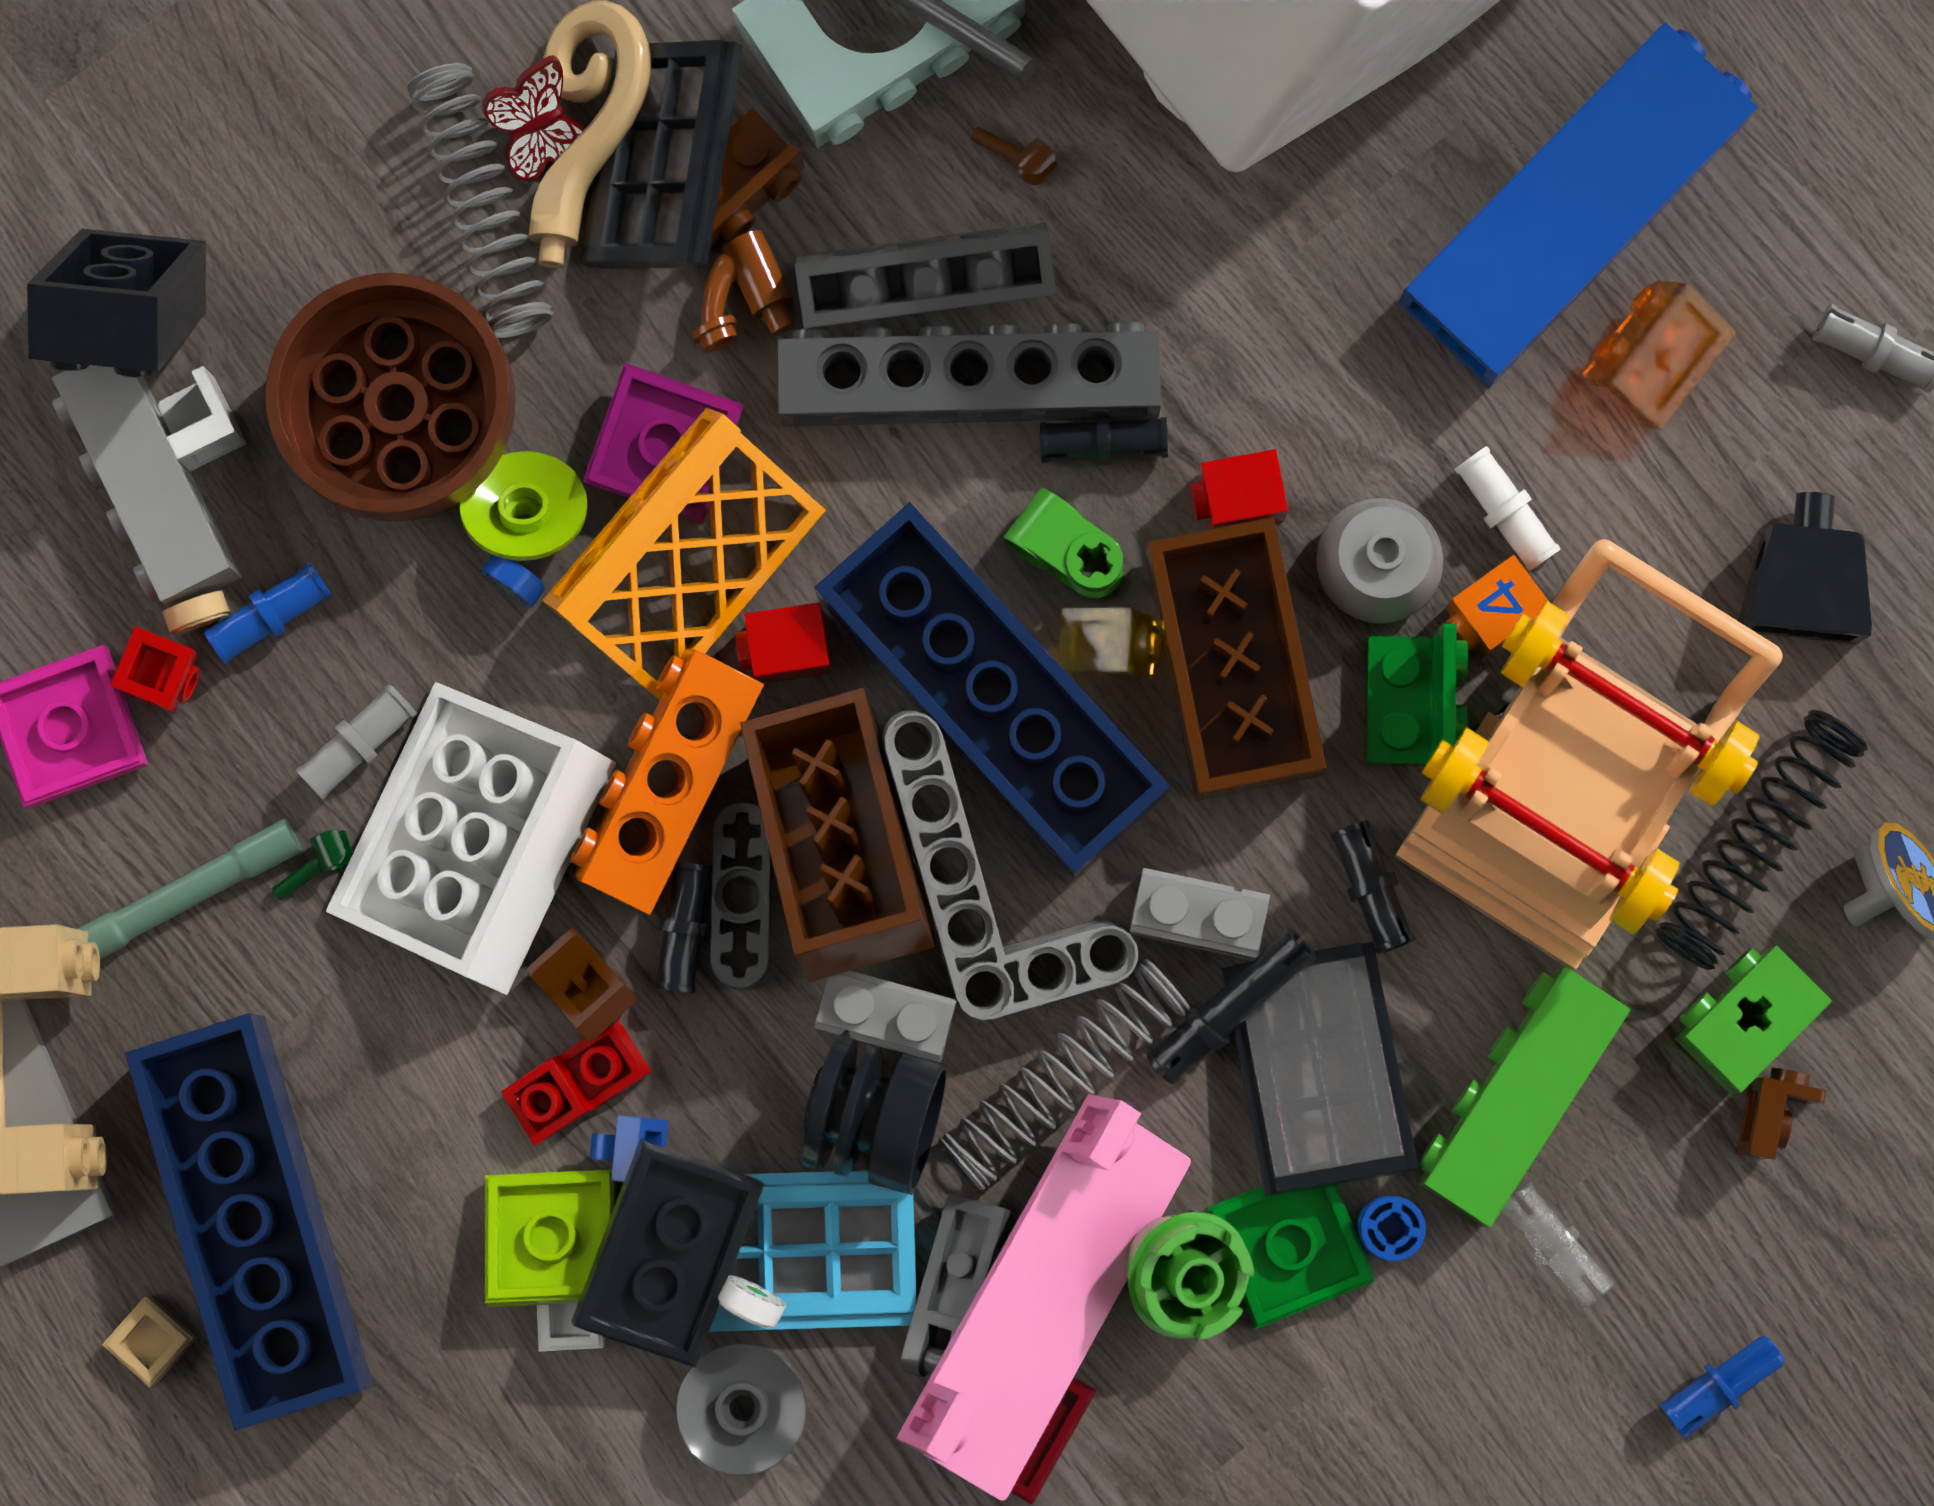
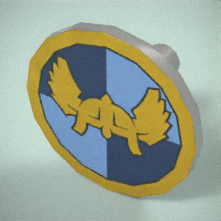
M1885 822L1872 832L1870 845L1860 847L1854 852V858L1867 892L1844 905L1845 915L1852 925L1858 927L1887 910L1896 907L1899 913L1916 931L1930 940H1934V859L1911 832L1897 823Z

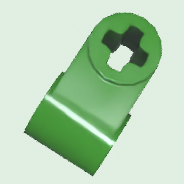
M1039 488L1002 538L1004 543L1025 561L1041 571L1048 572L1079 596L1088 600H1102L1110 597L1119 589L1123 580V554L1119 544L1112 537L1084 519L1070 504L1047 489ZM1100 555L1106 557L1107 575L1096 571L1090 578L1084 576V558L1094 562Z

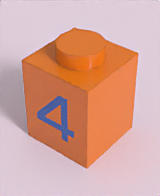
M1512 555L1451 599L1445 607L1451 618L1445 623L1456 624L1457 640H1466L1468 652L1474 648L1483 659L1503 645L1523 613L1534 620L1548 599L1516 556Z

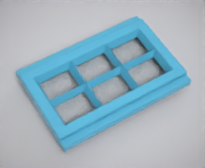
M868 1170L850 1171L847 1177L836 1175L834 1171L745 1174L761 1180L764 1183V1187L730 1276L746 1279L765 1288L786 1303V1308L777 1326L767 1329L739 1318L719 1304L709 1332L906 1326L911 1324L917 1303L914 1193L910 1195L869 1184Z

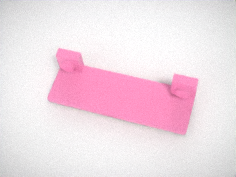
M1087 1095L896 1437L899 1441L1001 1501L1009 1496L1126 1283V1259L1133 1239L1147 1224L1162 1217L1191 1164L1188 1156L1137 1124L1136 1122L1141 1113L1121 1100Z

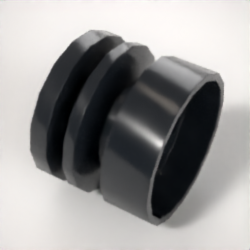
M838 1035L830 1048L823 1066L820 1067L815 1076L807 1101L803 1123L805 1129L802 1152L803 1166L822 1170L836 1144L834 1174L847 1177L857 1162L861 1151L870 1153L868 1160L869 1184L913 1195L924 1171L936 1132L947 1081V1065L904 1053L896 1064L890 1079L881 1077L883 1068L882 1047L869 1044L862 1055L857 1070H855L858 1053L857 1041Z

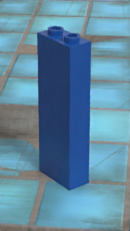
M1664 22L1404 289L1399 304L1489 389L1747 124L1758 108L1750 100L1752 95L1744 82L1730 72L1722 74L1705 58L1706 53L1703 46L1687 31L1679 29L1676 32L1667 22Z

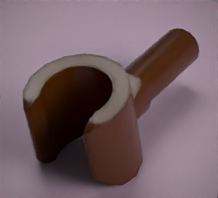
M976 127L971 135V141L1003 157L1005 161L1012 164L1021 178L1030 185L1041 184L1058 168V163L1055 161V153L1039 138H1036L1021 151L1014 144H1010L980 127Z

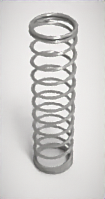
M464 63L444 64L415 76L407 85V90L409 91V96L414 99L413 108L422 114H426L420 124L421 131L427 136L434 137L428 147V154L437 160H442L436 170V177L442 182L450 184L443 194L444 201L458 207L451 217V224L459 229L466 230L459 240V247L464 251L475 253L467 263V270L474 275L482 276L474 288V293L483 299L490 300L484 307L482 316L488 320V324L497 338L517 336L543 326L551 320L554 312L551 311L552 306L545 302H533L512 307L493 317L488 315V310L498 301L536 292L541 289L544 282L539 280L529 281L507 289L500 294H485L480 291L482 284L491 277L525 270L533 266L536 259L533 257L516 259L491 271H479L473 268L474 261L483 254L517 247L525 243L528 236L522 233L510 235L496 240L483 248H472L465 245L466 238L474 231L492 229L509 224L518 219L520 212L515 210L504 211L485 218L474 225H465L457 222L458 215L467 207H478L496 203L509 197L513 189L509 187L495 188L476 195L466 202L450 199V192L459 184H470L488 180L501 174L505 166L498 163L486 165L472 170L457 179L446 178L442 175V169L451 161H462L480 157L495 150L497 146L496 142L488 140L461 148L449 156L439 155L434 152V146L443 138H455L473 134L487 127L489 123L487 118L478 117L455 124L441 133L431 132L426 128L427 122L433 116L454 114L468 110L478 105L482 98L476 94H469L449 100L433 110L421 108L419 101H430L448 97L465 89L473 81L474 73H472L470 66ZM453 79H457V80H455V81H453V82H450V83H448V84H445V85L436 87V86H438V85H440V84H442V83H445V82H447V81H450V80H453ZM426 83H429V84L426 85L423 89H421V90L418 89V88L422 87L423 85H425ZM473 100V101H471V102H469V103H466V104H464V105H461V106H457V107H453V108H448V107H451V106L456 105V104H458V103H462V102H465V101ZM479 124V125H476V126L471 127V128H468V129H464V130H461V131H457V130H459V129H462V128L467 127V126H470V125ZM482 147H486V148L481 149V150H479V151L472 152V153H468V152H470V151H473V150H476V149H479V148H482ZM494 170V171L489 172V173H487V174L479 175V174H481V173ZM518 322V323H514V324L502 326V325H504V324H506V323Z
M1143 959V963L1136 965L1134 972L1140 986L1153 1006L1128 985L1122 982L1115 984L1116 994L1135 1024L1107 1001L1102 999L1096 1000L1097 1011L1117 1043L1089 1019L1083 1016L1076 1018V1023L1082 1036L1099 1061L1064 1033L1057 1034L1060 1048L1080 1079L1051 1054L1044 1050L1038 1051L1039 1062L1062 1098L1025 1067L1018 1068V1074L1022 1083L1043 1115L1005 1084L999 1085L1001 1097L1025 1134L992 1105L985 1101L979 1102L981 1113L1006 1152L966 1118L960 1119V1126L987 1169L959 1146L949 1133H944V1138L939 1137V1143L980 1190H985V1186H990L988 1179L996 1181L997 1173L970 1130L1006 1161L1013 1164L1017 1163V1157L989 1112L1026 1144L1036 1146V1139L1008 1094L1047 1128L1056 1129L1053 1117L1027 1077L1069 1112H1075L1073 1101L1053 1073L1046 1059L1085 1093L1094 1095L1095 1090L1091 1082L1069 1051L1065 1042L1071 1045L1106 1077L1114 1078L1112 1068L1092 1040L1084 1024L1100 1036L1124 1059L1133 1061L1132 1052L1108 1018L1103 1007L1115 1015L1145 1043L1153 1044V1038L1129 1004L1122 990L1137 1000L1166 1027H1172V1021L1150 990L1144 978L1179 1016H1185V1012L1189 1011L1190 1006L1182 995L1150 960Z

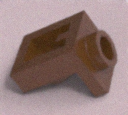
M1771 1068L1769 1078H1755L1748 1085L1736 1154L1757 1159H1776L1777 1148L1785 1149L1792 1128V1112L1785 1110L1786 1099L1808 1104L1824 1103L1826 1090L1808 1086L1809 1074L1787 1069Z

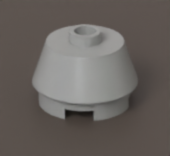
M1366 499L1341 510L1326 526L1317 549V572L1327 596L1346 614L1369 623L1396 622L1418 612L1434 595L1443 572L1442 546L1433 526L1413 507L1392 499Z

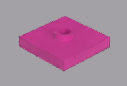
M105 645L0 682V740L24 808L31 809L149 766L123 692L110 686L116 669L109 648Z

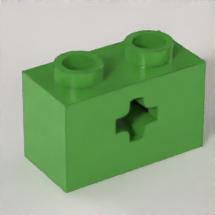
M1777 945L1763 949L1760 953L1753 947L1749 948L1724 973L1731 982L1714 999L1707 992L1704 993L1679 1018L1686 1027L1674 1039L1729 1094L1742 1092L1832 1002ZM1755 1003L1759 1009L1755 1012L1753 1018L1759 1026L1741 1028L1737 1022L1741 1019L1743 1013L1737 1004Z

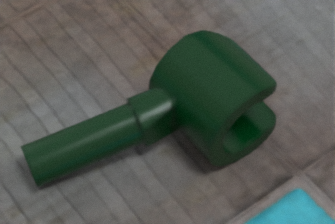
M332 829L312 837L310 843L316 859L304 863L302 867L275 885L272 890L279 900H283L313 877L316 878L322 873L346 867L353 855L346 831Z

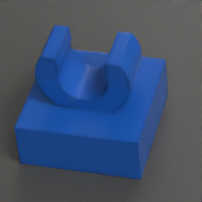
M617 1115L616 1135L592 1133L589 1159L613 1161L611 1181L624 1182L640 1138L666 1147L669 1120Z

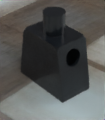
M1820 492L1797 493L1794 524H1772L1762 533L1738 618L1740 623L1758 634L1856 645L1871 636L1872 621L1865 540L1862 533L1832 529L1835 496Z

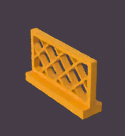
M705 408L542 600L550 609L572 625L659 701L663 692L656 689L658 682L642 669L641 642L673 639L674 655L681 658L685 651V638L695 637L686 649H697L705 654L826 511L740 433L741 430L723 413ZM736 448L751 462L752 488L720 491L719 466ZM763 473L777 486L764 487ZM708 480L709 492L697 493ZM788 495L803 509L787 530L766 532L764 497ZM753 498L754 533L723 535L721 500ZM709 501L711 537L679 539L678 514L688 503ZM667 528L668 540L656 541ZM778 540L767 552L766 541ZM755 542L756 567L746 578L725 580L723 545ZM712 546L714 581L682 584L680 549ZM668 550L670 585L638 588L636 567L638 561L646 552ZM626 577L627 589L615 590ZM726 589H736L726 601ZM714 591L715 615L706 626L684 628L682 593ZM671 595L673 629L640 632L638 598ZM627 599L629 633L604 636L588 622L605 601ZM630 643L631 658L621 651L616 644Z

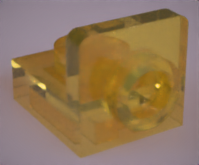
M1061 608L1058 664L1068 674L1127 675L1137 679H1152L1154 663L1158 661L1161 653V635L1156 627V618L1154 616L1132 608Z

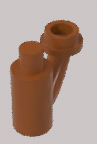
M751 231L729 241L723 247L724 253L717 258L708 274L703 295L701 326L691 333L694 343H700L705 353L719 350L738 338L734 329L737 325L735 317L733 315L724 316L727 295L731 284L736 280L753 317H764L772 336L783 334L795 326L786 307L793 301V297L763 231Z

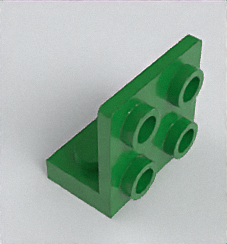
M1443 623L1433 637H1367L1365 765L1426 766L1442 740L1453 746L1467 728V706L1456 704V688L1459 686V680L1466 679L1468 645L1466 640H1457L1456 624Z

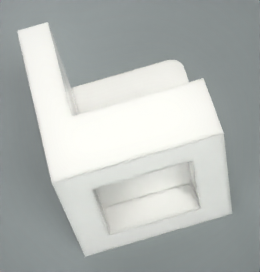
M204 366L191 371L196 380L195 384L158 403V409L171 433L166 438L177 460L190 471L247 444L215 377Z

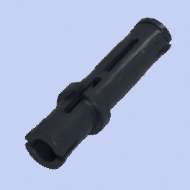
M1291 928L1285 930L1277 941L1203 1006L1197 1003L1194 1004L1186 1012L1187 1020L1158 1046L1147 1052V1059L1154 1070L1159 1073L1165 1067L1167 1071L1163 1074L1162 1078L1170 1084H1175L1180 1079V1076L1211 1049L1220 1051L1229 1043V1033L1308 964H1312L1317 959L1309 944L1305 940L1298 944L1296 940L1300 938V935Z

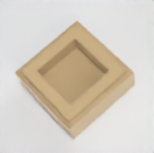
M146 1295L102 1345L151 1388L156 1386L198 1337L151 1295Z

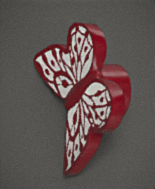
M554 55L540 60L521 73L515 88H496L488 92L482 100V112L490 124L498 130L507 131L510 137L505 146L504 153L509 169L518 179L528 182L538 178L545 170L549 161L554 164L559 156L585 130L574 120L563 116L564 109L558 106L563 90V68L558 57Z

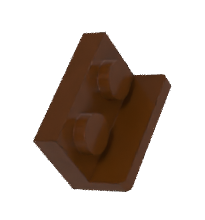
M753 108L729 128L710 248L713 251L723 241L728 243L734 238L747 233L756 221L753 214L770 199L775 203L783 200L802 180V175L799 173L805 168L802 152L793 143L788 145ZM688 166L673 180H686ZM663 193V199L680 215L684 193Z

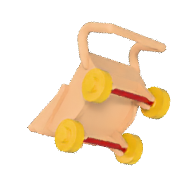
M1607 539L1598 540L1592 545L1563 585L1552 604L1546 601L1534 620L1524 613L1519 618L1502 645L1504 649L1512 654L1501 671L1502 675L1520 686L1500 718L1488 712L1476 732L1466 728L1453 746L1444 740L1441 741L1422 771L1423 775L1431 779L1420 798L1422 802L1427 804V807L1394 856L1402 863L1572 971L1577 969L1583 958L1589 956L1610 922L1634 935L1647 918L1657 923L1667 911L1678 892V889L1670 883L1678 870L1680 862L1657 848L1670 828L1666 823L1699 768L1700 770L1689 789V793L1711 807L1719 802L1727 790L1737 795L1744 787L1758 763L1750 755L1760 735L1737 721L1736 718L1749 699L1780 665L1783 657L1782 651L1777 645ZM1608 567L1613 568L1752 656L1720 695L1704 724L1693 722L1582 651L1583 648L1575 642L1570 641L1568 643L1561 638L1575 613Z

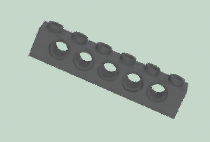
M1140 322L1112 323L1107 325V332H1082V326L1079 324L1056 323L1045 326L1044 333L1019 334L1017 326L1006 324L984 326L981 328V334L956 335V329L949 326L923 327L918 329V336H893L891 329L868 327L857 329L855 337L830 338V332L823 329L795 330L792 332V339H778L779 417L782 427L1097 420V415H1110V419L1159 418L1161 409L1159 330L1145 331V324ZM1100 357L1111 365L1113 374L1104 382L1091 383L1081 377L1077 368L1087 358ZM1036 358L1043 361L1049 367L1050 374L1043 382L1030 385L1018 379L1014 372L1016 366L1025 359ZM975 360L986 368L987 375L976 385L964 386L952 377L953 368L961 361ZM911 361L918 364L923 369L924 374L916 385L899 387L889 379L890 370L899 362ZM847 362L855 365L861 374L853 386L838 389L828 384L825 380L827 372L835 364Z

